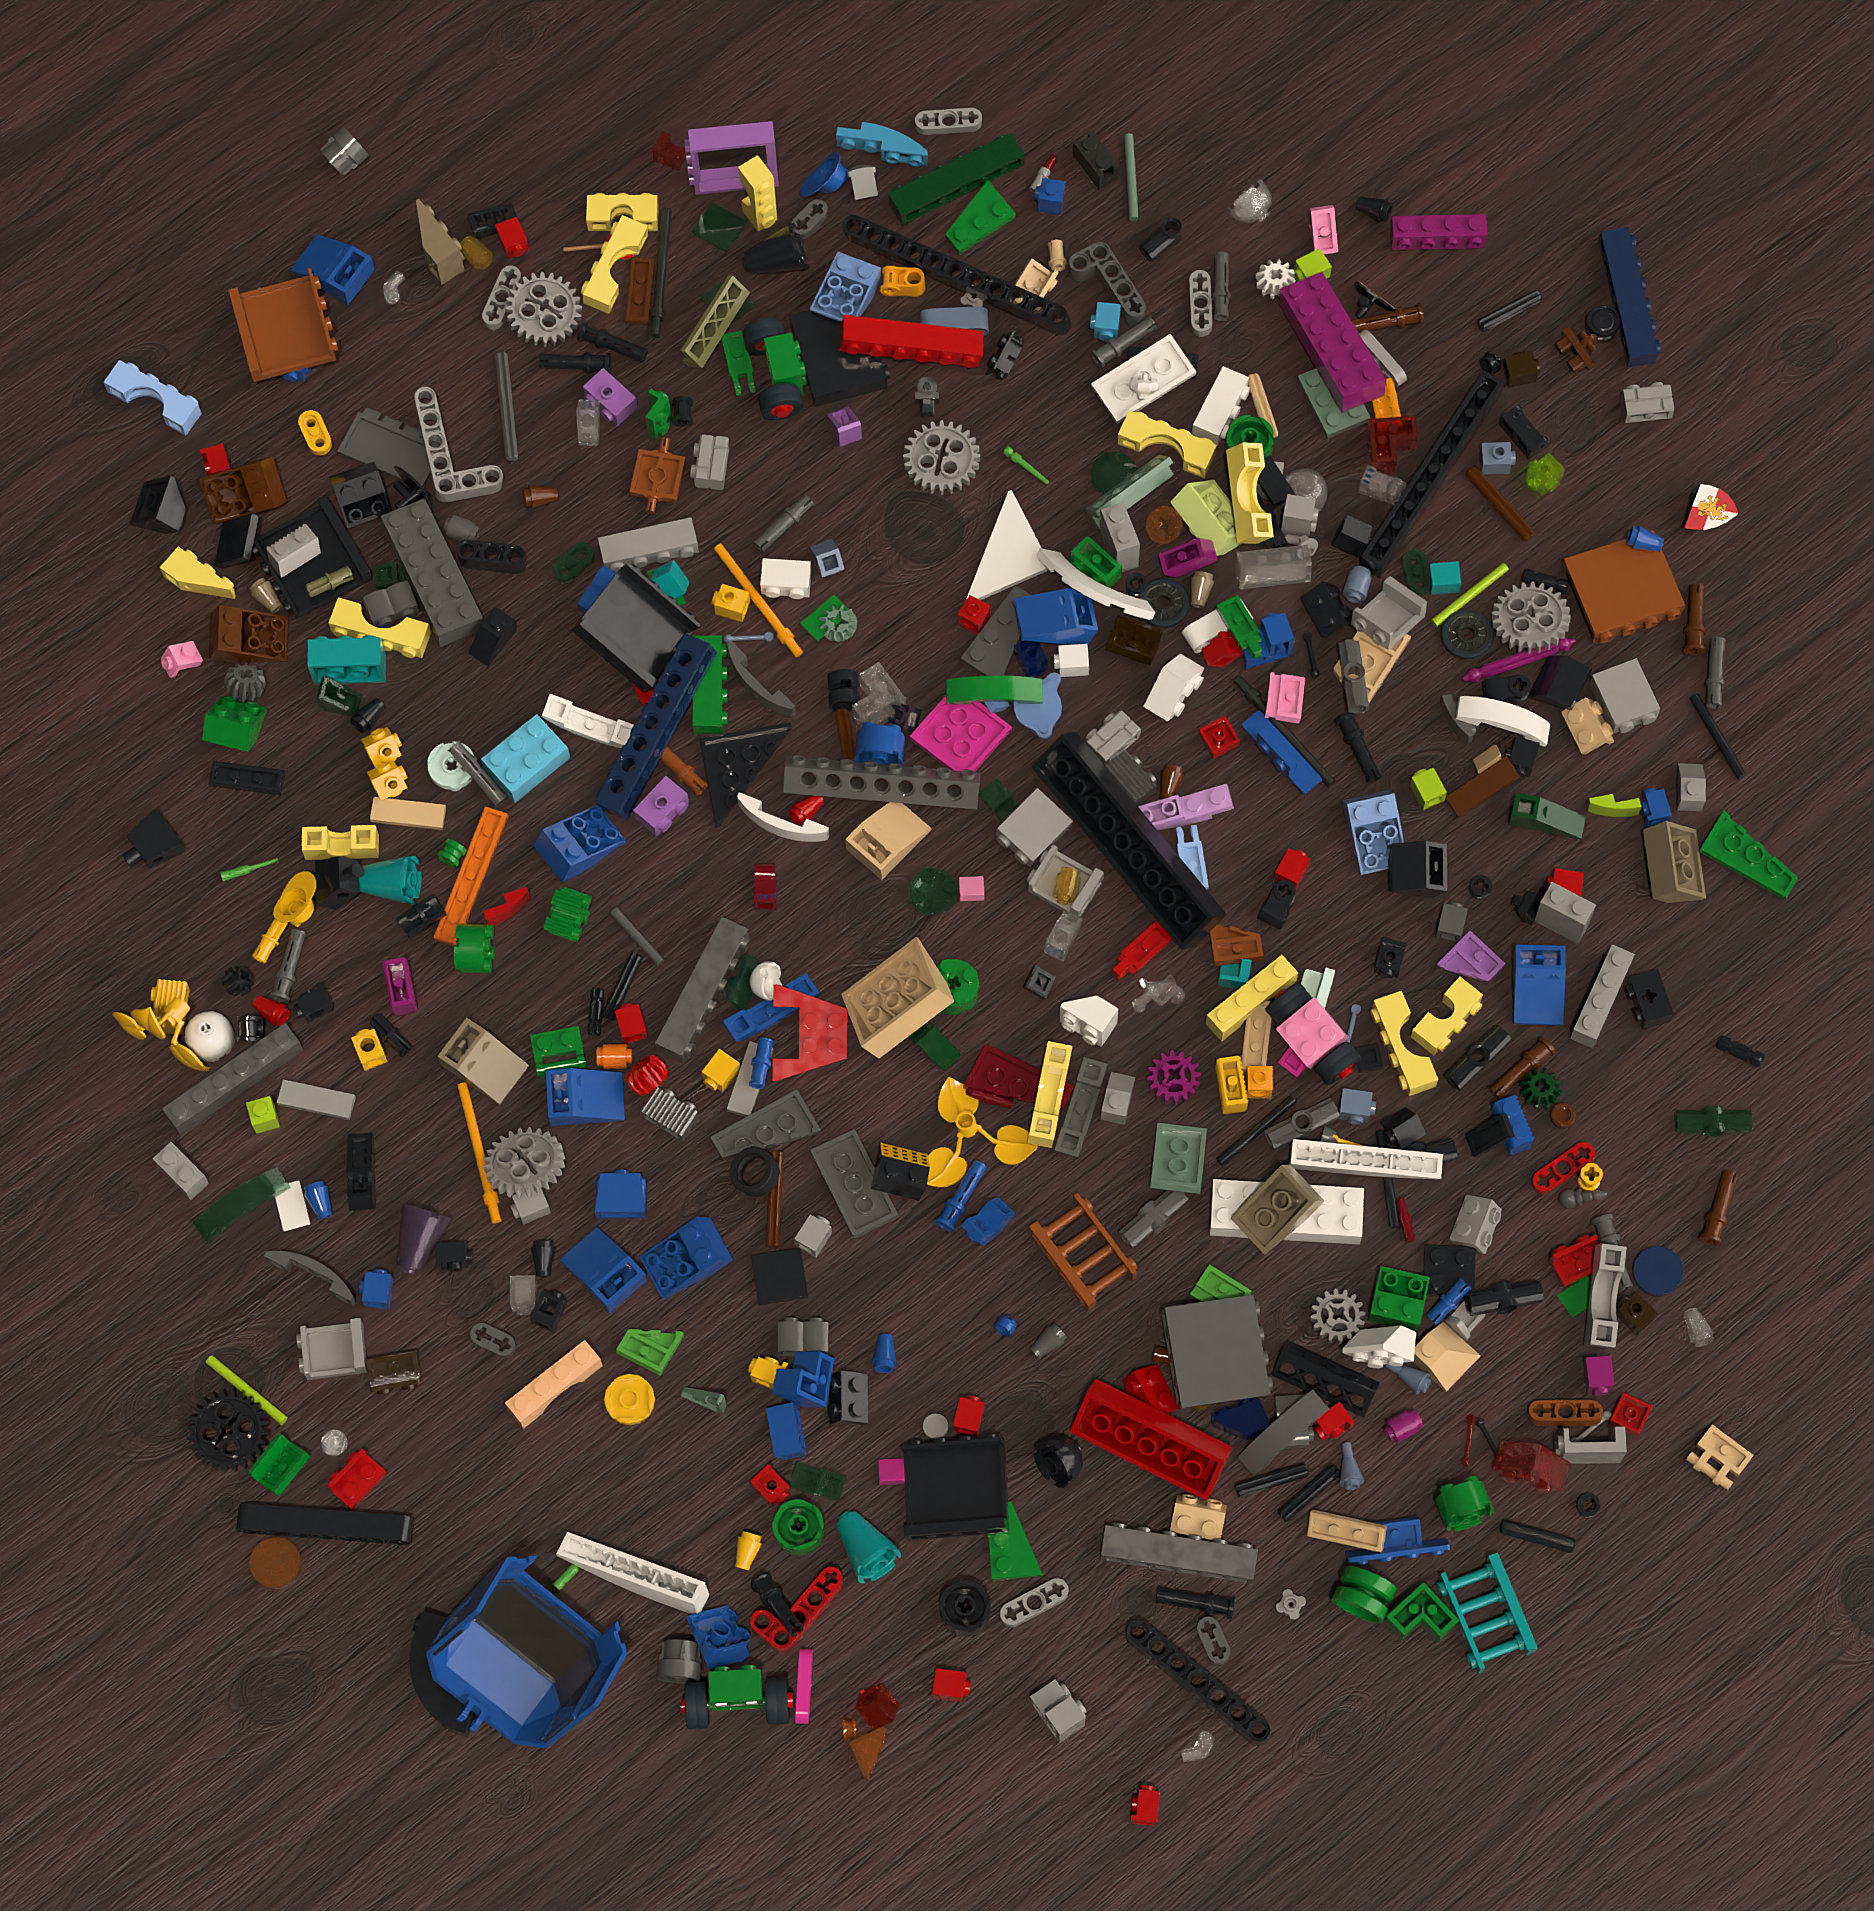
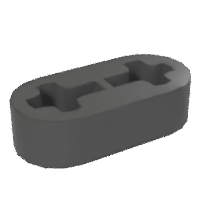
M818 199L811 201L793 219L792 223H795L797 228L793 229L795 235L800 234L802 239H806L822 225L828 217V207L824 201ZM813 209H822V214L816 213L814 215ZM806 223V230L803 228L798 230V225L803 226Z
M478 1323L471 1329L470 1337L473 1344L503 1359L509 1358L515 1353L516 1344L510 1335L485 1323ZM483 1330H486V1335L491 1340L482 1338L481 1341H478L476 1333H482ZM498 1341L504 1344L505 1341H508L510 1349H504L501 1352L500 1346L495 1342Z
M1204 1617L1197 1624L1198 1638L1208 1660L1214 1665H1223L1230 1657V1647L1218 1621L1213 1617ZM1205 1623H1208L1209 1626L1214 1625L1215 1628L1212 1631L1214 1639H1210L1207 1632L1202 1633L1201 1630L1204 1629ZM1214 1643H1217L1220 1650L1224 1649L1226 1651L1223 1653L1222 1659H1219L1218 1656H1212L1215 1651Z

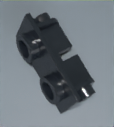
M1015 330L1000 337L997 343L999 348L996 354L993 353L986 364L989 368L985 375L994 372L995 377L999 380L1008 377L1014 362L1007 359V357L1009 356L1016 360L1024 346L1021 337H1013Z

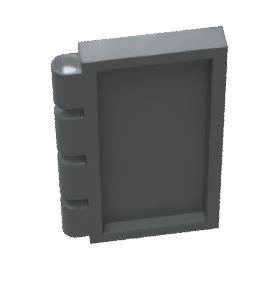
M368 407L365 408L363 413L358 412L337 450L338 455L361 465L375 462L379 473L405 483L394 469V466H398L425 488L431 476L420 429L406 424L404 429L401 430L403 422L387 415L380 421L382 413ZM433 441L429 444L433 448L441 446V444L437 441Z

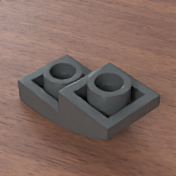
M1452 694L1443 695L1440 706L1446 721L1454 733L1466 745L1472 744L1473 737L1476 735L1475 725L1455 719L1458 702L1453 701Z

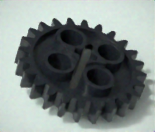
M221 1390L219 1398L210 1394L211 1402L208 1403L202 1399L201 1402L204 1407L202 1409L194 1408L198 1413L197 1417H189L194 1422V1425L187 1426V1429L193 1432L192 1435L187 1437V1440L195 1442L190 1446V1449L192 1451L199 1450L195 1457L198 1460L204 1458L202 1464L206 1467L212 1462V1469L214 1471L220 1465L224 1473L227 1472L229 1466H231L234 1472H237V1465L239 1464L246 1469V1461L249 1459L255 1463L253 1455L255 1453L262 1455L259 1447L268 1445L262 1440L263 1437L270 1436V1433L263 1429L270 1426L268 1421H262L267 1414L265 1411L258 1412L262 1406L259 1403L252 1405L254 1402L252 1396L245 1400V1393L242 1391L237 1397L234 1390H230L228 1396ZM230 1408V1417L221 1419V1411ZM241 1412L242 1416L237 1419V1415ZM246 1422H251V1430L248 1433H241V1426ZM226 1427L232 1429L233 1433L231 1435L224 1432ZM215 1429V1438L206 1440L205 1435L207 1431ZM220 1443L218 1450H215V1446ZM230 1443H236V1451L233 1454H226V1447Z

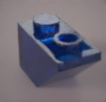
M1252 1398L1245 1399L1238 1403V1407L1230 1410L1229 1407L1222 1408L1215 1412V1416L1212 1417L1211 1421L1214 1428L1246 1441L1259 1436L1271 1425L1259 1398L1256 1400H1252Z

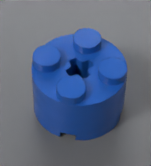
M873 722L863 723L862 728L857 732L854 762L874 761L883 765L891 763L903 765L905 736L901 732V727L895 724L884 726L876 725Z

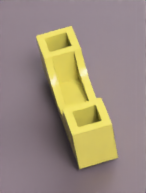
M757 155L739 166L738 173L739 179L748 193V196L741 200L742 211L756 230L760 231L763 228L771 227L777 220L774 177Z
M623 215L619 222L615 221L610 232L612 237L609 242L605 241L601 249L602 257L599 262L595 261L591 269V274L593 275L590 281H585L581 290L584 304L607 314L610 313L619 295L618 284L610 275L613 264L621 257L639 255L648 237L647 225Z
M1129 410L1118 433L1117 444L1136 452H1140L1152 444H1166L1173 447L1182 458L1183 470L1204 479L1216 456L1217 445L1210 439L1198 438L1189 431L1173 428L1162 420L1155 421L1148 418L1142 412Z
M1241 443L1227 449L1226 454L1237 543L1258 544L1274 537L1271 514L1262 510L1256 494L1258 477L1265 467L1263 447L1261 443Z
M342 598L337 599L329 620L331 632L337 637L363 638L366 635H373L377 638L381 637L385 651H399L402 655L409 658H414L415 656L423 657L431 635L429 623L408 617L391 628L374 627L364 619L361 604Z
M1283 955L1279 956L1208 1013L1206 1025L1222 1042L1240 1028L1248 1016L1260 1005L1276 997L1284 989L1291 987L1297 981L1298 972Z
M1402 991L1374 1000L1370 1010L1371 1017L1375 1024L1379 1023L1381 1028L1379 1035L1383 1045H1388L1390 1050L1388 1056L1392 1067H1397L1400 1075L1397 1078L1401 1089H1406L1408 1096L1436 1087L1438 1077L1430 1058L1412 1054L1401 1042L1400 1029L1409 1020L1411 1014Z
M1050 1041L1047 1043L1027 1142L1029 1144L1052 1148L1072 1046Z

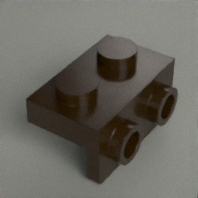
M1118 615L1105 650L1151 665L1159 649L1163 630Z
M416 1349L366 1358L370 1392L377 1391V1394H386L391 1392L392 1388L402 1387V1390L416 1388L417 1384L421 1383V1372Z

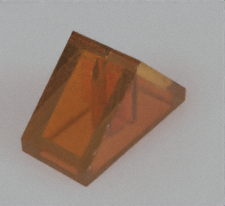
M881 1727L849 1742L864 1780L870 1781L888 1734L887 1728Z

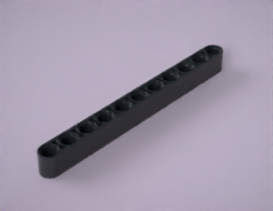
M848 215L842 222V228L848 240L909 268H919L927 276L1053 332L1065 333L1071 326V319L1067 310L1057 303L858 215ZM853 226H859L856 231H850ZM873 235H879L878 239L870 240ZM893 244H900L898 248L890 249ZM920 253L917 258H910L912 254ZM934 262H941L938 267H931ZM954 271H961L958 276H951ZM982 280L979 285L972 286L973 281ZM1002 289L1000 294L992 295L994 290ZM1016 298H1023L1021 303L1013 304ZM1043 307L1040 313H1033L1035 308ZM1064 316L1061 322H1054L1056 317Z

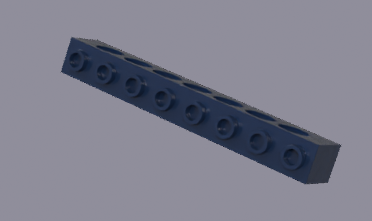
M686 633L682 640L677 643L671 661H668L665 665L663 676L655 684L649 702L642 708L641 717L637 724L632 727L627 743L620 749L619 757L615 765L610 768L605 784L597 792L595 803L602 810L627 821L717 653L709 643ZM688 660H691L689 665L684 666ZM680 681L676 687H673L675 682ZM669 701L668 705L662 708L663 704ZM658 722L654 729H650L654 723ZM646 744L645 748L639 751V748ZM635 765L634 769L628 772L629 767ZM624 786L622 791L616 793L619 787Z

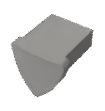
M857 165L847 172L848 177L851 178L855 200L878 196L874 176L876 169L874 166Z
M1464 1300L1451 1316L1445 1318L1444 1322L1462 1339L1468 1340L1471 1337L1470 1333L1484 1319L1485 1314L1470 1316L1467 1313Z

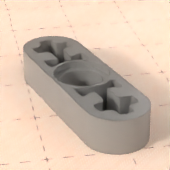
M976 108L921 111L915 117V128L922 135L975 132L982 126V114ZM945 117H952L955 123L951 126H946L942 123V120ZM959 117H962V124H959ZM969 117H974V123H970ZM935 118H938V126L935 125ZM923 120L928 121V126H923Z
M506 266L501 270L486 303L482 318L484 325L488 329H499L507 317L505 309L509 305L506 304V301L498 302L495 299L499 293H506L511 297L509 295L510 289L516 290L515 283H522L521 272L515 266ZM512 274H514V275H515V279H511V280H510L509 288H508V287H507V283H508V282H507V277H510ZM496 307L498 309L496 313L498 319L494 318L493 321H490L489 316L492 317L494 315Z
M1196 270L1189 278L1191 330L1196 336L1204 337L1212 330L1211 279L1206 271ZM1199 278L1203 282L1202 291H1198L1197 279ZM1197 299H1204L1207 302V306L1198 308L1194 305V302ZM1199 315H1204V328H1200L1198 325Z
M1364 329L1359 335L1386 379H1393L1396 388L1407 381V376L1403 369L1368 330Z
M1055 1578L1006 1603L1000 1611L1001 1622L1005 1626L1013 1628L1064 1602L1068 1596L1067 1583L1062 1579ZM1053 1585H1056L1058 1588L1063 1587L1061 1596L1051 1595L1048 1597L1050 1603L1046 1604L1045 1596L1041 1591L1045 1590L1047 1595L1052 1592ZM1032 1596H1037L1041 1599L1042 1605L1039 1609L1032 1610L1027 1606V1600ZM1022 1602L1023 1608L1028 1614L1024 1616L1023 1611L1016 1614L1015 1621H1012L1011 1618L1006 1619L1007 1610L1011 1609L1013 1612L1019 1610L1020 1605L1018 1603Z

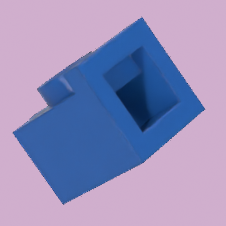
M1650 788L1643 791V800L1640 803L1642 815L1647 816L1644 823L1645 829L1664 821L1670 822L1672 814L1665 790Z

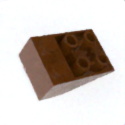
M273 456L199 478L214 524L275 508L287 502Z
M219 605L210 614L209 660L226 663L286 662L288 616Z

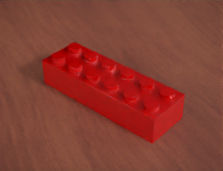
M1095 1379L1087 1391L1070 1430L1071 1433L1206 1501L1214 1490L1233 1448L1098 1379Z

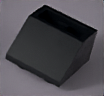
M375 462L329 477L347 528L380 518L382 515L392 512Z
M1430 841L1390 844V892L1426 898H1434L1447 892V844Z

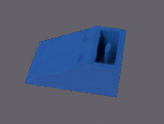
M317 234L290 271L299 277H305L309 275L308 268H311L313 276L318 275L321 290L349 305L375 268L372 257L352 245Z
M1067 588L1014 598L1013 600L1021 640L1066 645H1088L1098 631L1092 599L1075 589Z
M595 805L542 829L534 847L560 881L565 882L586 871L623 845L626 840L598 805Z
M1515 945L1513 952V1024L1563 1025L1566 972L1565 946Z
M573 1068L546 1070L548 1119L551 1126L625 1121L622 1072Z
M695 1217L640 1256L662 1300L716 1273L733 1261L709 1217Z
M598 1227L560 1259V1262L609 1314L647 1281L643 1270Z

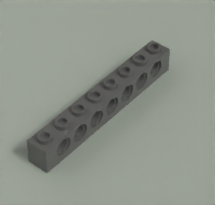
M793 755L791 757L787 756L783 793L977 810L981 773L969 769L953 771L945 767L930 769L921 765L907 767L898 763L883 765L874 761L860 763L850 759L837 761L829 760L826 757L814 759L805 758L802 755ZM805 772H811V773H813L815 776H813V777H808V776H806L804 773H805ZM830 774H835V775H837L839 778H838V779H832V778H830L828 775H830ZM854 776H859V777H861L863 780H862V781H856V780H854L852 777H854ZM883 778L887 780V782L880 783L877 781V779ZM907 780L910 781L912 784L904 785L901 783V781ZM931 782L936 786L928 787L925 783ZM955 784L958 785L960 788L952 789L950 785Z

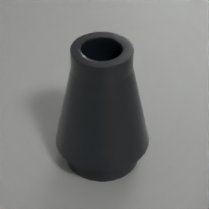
M1362 196L1359 197L1356 205L1357 210L1364 212L1379 222L1382 220L1388 221L1393 208V204L1389 203L1387 199L1366 198Z
M374 698L371 702L352 713L351 724L361 733H364L366 730L370 731L381 712L385 709V705L378 698Z
M533 1241L531 1253L535 1267V1277H551V1267L555 1253L553 1241Z

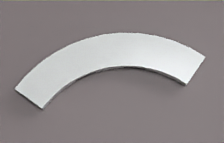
M1039 549L1037 553L1039 560L1051 572L1055 570L1062 575V581L1075 590L1108 607L1110 604L1125 608L1124 613L1148 620L1153 619L1155 611L1147 600L1128 596L1098 583L1069 563L1061 552Z

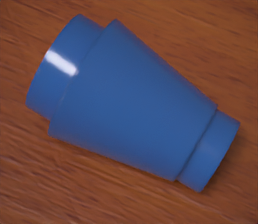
M1632 526L1628 533L1626 544L1631 545L1633 549L1660 552L1664 538L1641 526Z
M318 1181L304 1187L306 1192L304 1196L317 1215L318 1220L333 1215L328 1186H325L323 1181Z
M890 1334L878 1335L872 1359V1365L876 1372L890 1373L894 1371V1367L897 1365L893 1336Z

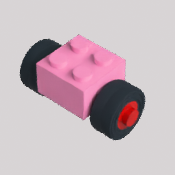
M1299 983L1288 990L1284 989L1275 997L1276 1000L1267 1009V1013L1279 1026L1276 1030L1309 1069L1317 1065L1315 1071L1327 1085L1348 1077L1353 1072V1068L1360 1062L1361 1056L1349 1042L1341 1045L1349 1038L1322 1004L1315 997L1312 998L1302 984Z

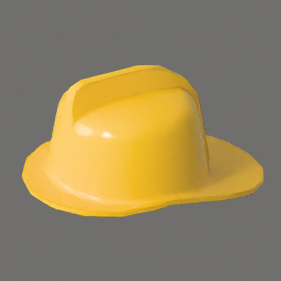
M303 871L290 879L274 907L273 915L277 921L283 923L290 922L293 926L299 927L301 923H304L312 916L314 912L312 897L316 889V878L312 873Z

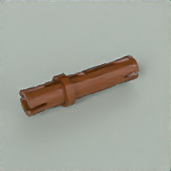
M666 746L660 759L677 775V779L681 783L685 782L697 796L702 794L703 792L697 784L704 790L707 789L708 784L694 772V768L691 765L687 766Z

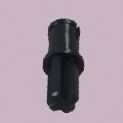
M376 1014L369 1021L370 1025L384 1038L383 1042H388L400 1057L405 1056L404 1052L408 1053L413 1046L400 1035L399 1029L397 1027L394 1028L381 1014Z

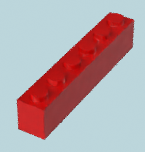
M844 315L840 324L839 351L847 352L848 354L859 353L872 357L885 356L893 357L897 360L910 359L918 362H936L942 365L954 364L972 368L978 367L983 357V331Z

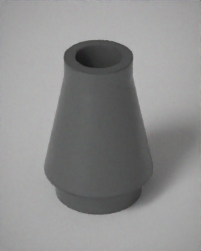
M1053 1323L1050 1327L1047 1325L1030 1349L1041 1359L1044 1355L1065 1344L1063 1341L1068 1337Z

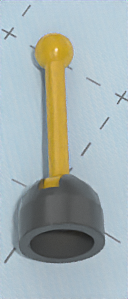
M1326 1126L1323 1127L1319 1142L1364 1146L1340 1139L1336 1130Z

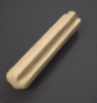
M1257 373L1248 375V386L1251 387L1250 392L1258 416L1264 418L1271 425L1274 438H1276L1278 430L1260 376Z

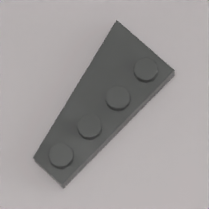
M1015 585L962 655L961 662L982 676L1005 675L1014 650L1020 640V631L1013 600L1014 598L1030 596L1029 593Z
M796 1089L712 1135L710 1139L722 1160L735 1157L743 1149L750 1147L765 1149L822 1132Z

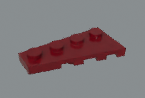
M985 1044L963 1085V1089H978L984 1092L995 1093L1008 1099L1035 1104L1042 1070ZM1067 1082L1064 1085L1060 1110L1064 1109L1074 1090V1086Z

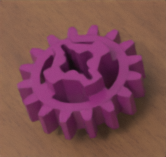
M1171 1050L1168 1057L1161 1053V1060L1159 1061L1154 1058L1152 1063L1154 1067L1148 1068V1073L1151 1075L1147 1077V1083H1153L1149 1090L1150 1092L1157 1091V1100L1162 1096L1165 1097V1104L1170 1099L1173 1100L1175 1105H1178V1099H1182L1186 1103L1188 1101V1094L1192 1097L1195 1096L1196 1092L1193 1088L1199 1089L1200 1082L1196 1080L1201 1079V1073L1195 1072L1198 1070L1199 1065L1198 1063L1191 1064V1056L1186 1059L1183 1058L1184 1054L1182 1051L1178 1056H1175L1174 1051ZM1187 1070L1191 1077L1190 1083L1188 1082V1079L1185 1078ZM1158 1072L1160 1073V1076L1163 1078L1161 1085L1159 1084L1157 1078ZM1179 1074L1178 1080L1174 1078L1173 1080L1169 1081L1170 1076L1174 1077Z

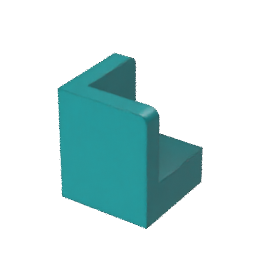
M675 560L654 569L650 579L659 585L661 591L674 599L684 595L689 585L688 578Z
M1459 561L1430 564L1431 595L1459 593L1461 587Z
M1242 958L1241 965H1221L1218 986L1240 989L1249 981L1252 960Z

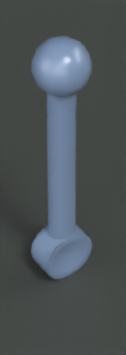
M766 632L764 635L731 636L726 634L723 640L725 643H728L730 640H765L766 642H772L774 636L771 632Z
M1357 1004L1351 1007L1352 1017L1347 1032L1349 1038L1345 1043H1350L1356 1017L1361 1012V1007Z

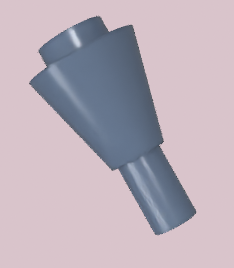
M1386 1364V1368L1398 1374L1417 1395L1420 1392L1425 1393L1432 1382L1429 1379V1372L1408 1366H1391Z
M1345 1442L1341 1444L1343 1460L1339 1484L1347 1490H1355L1360 1488V1485L1365 1480L1353 1457L1351 1443Z

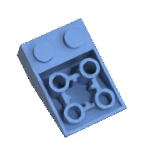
M837 252L810 307V311L842 322L844 315L861 317L881 283V268Z
M1390 790L1342 800L1346 824L1360 875L1390 869V844L1404 843L1395 794Z

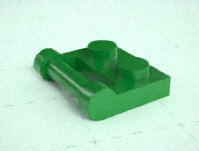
M579 1026L530 1035L538 1078L545 1077L546 1070L587 1068ZM575 1053L577 1055V1058L543 1064L544 1059Z

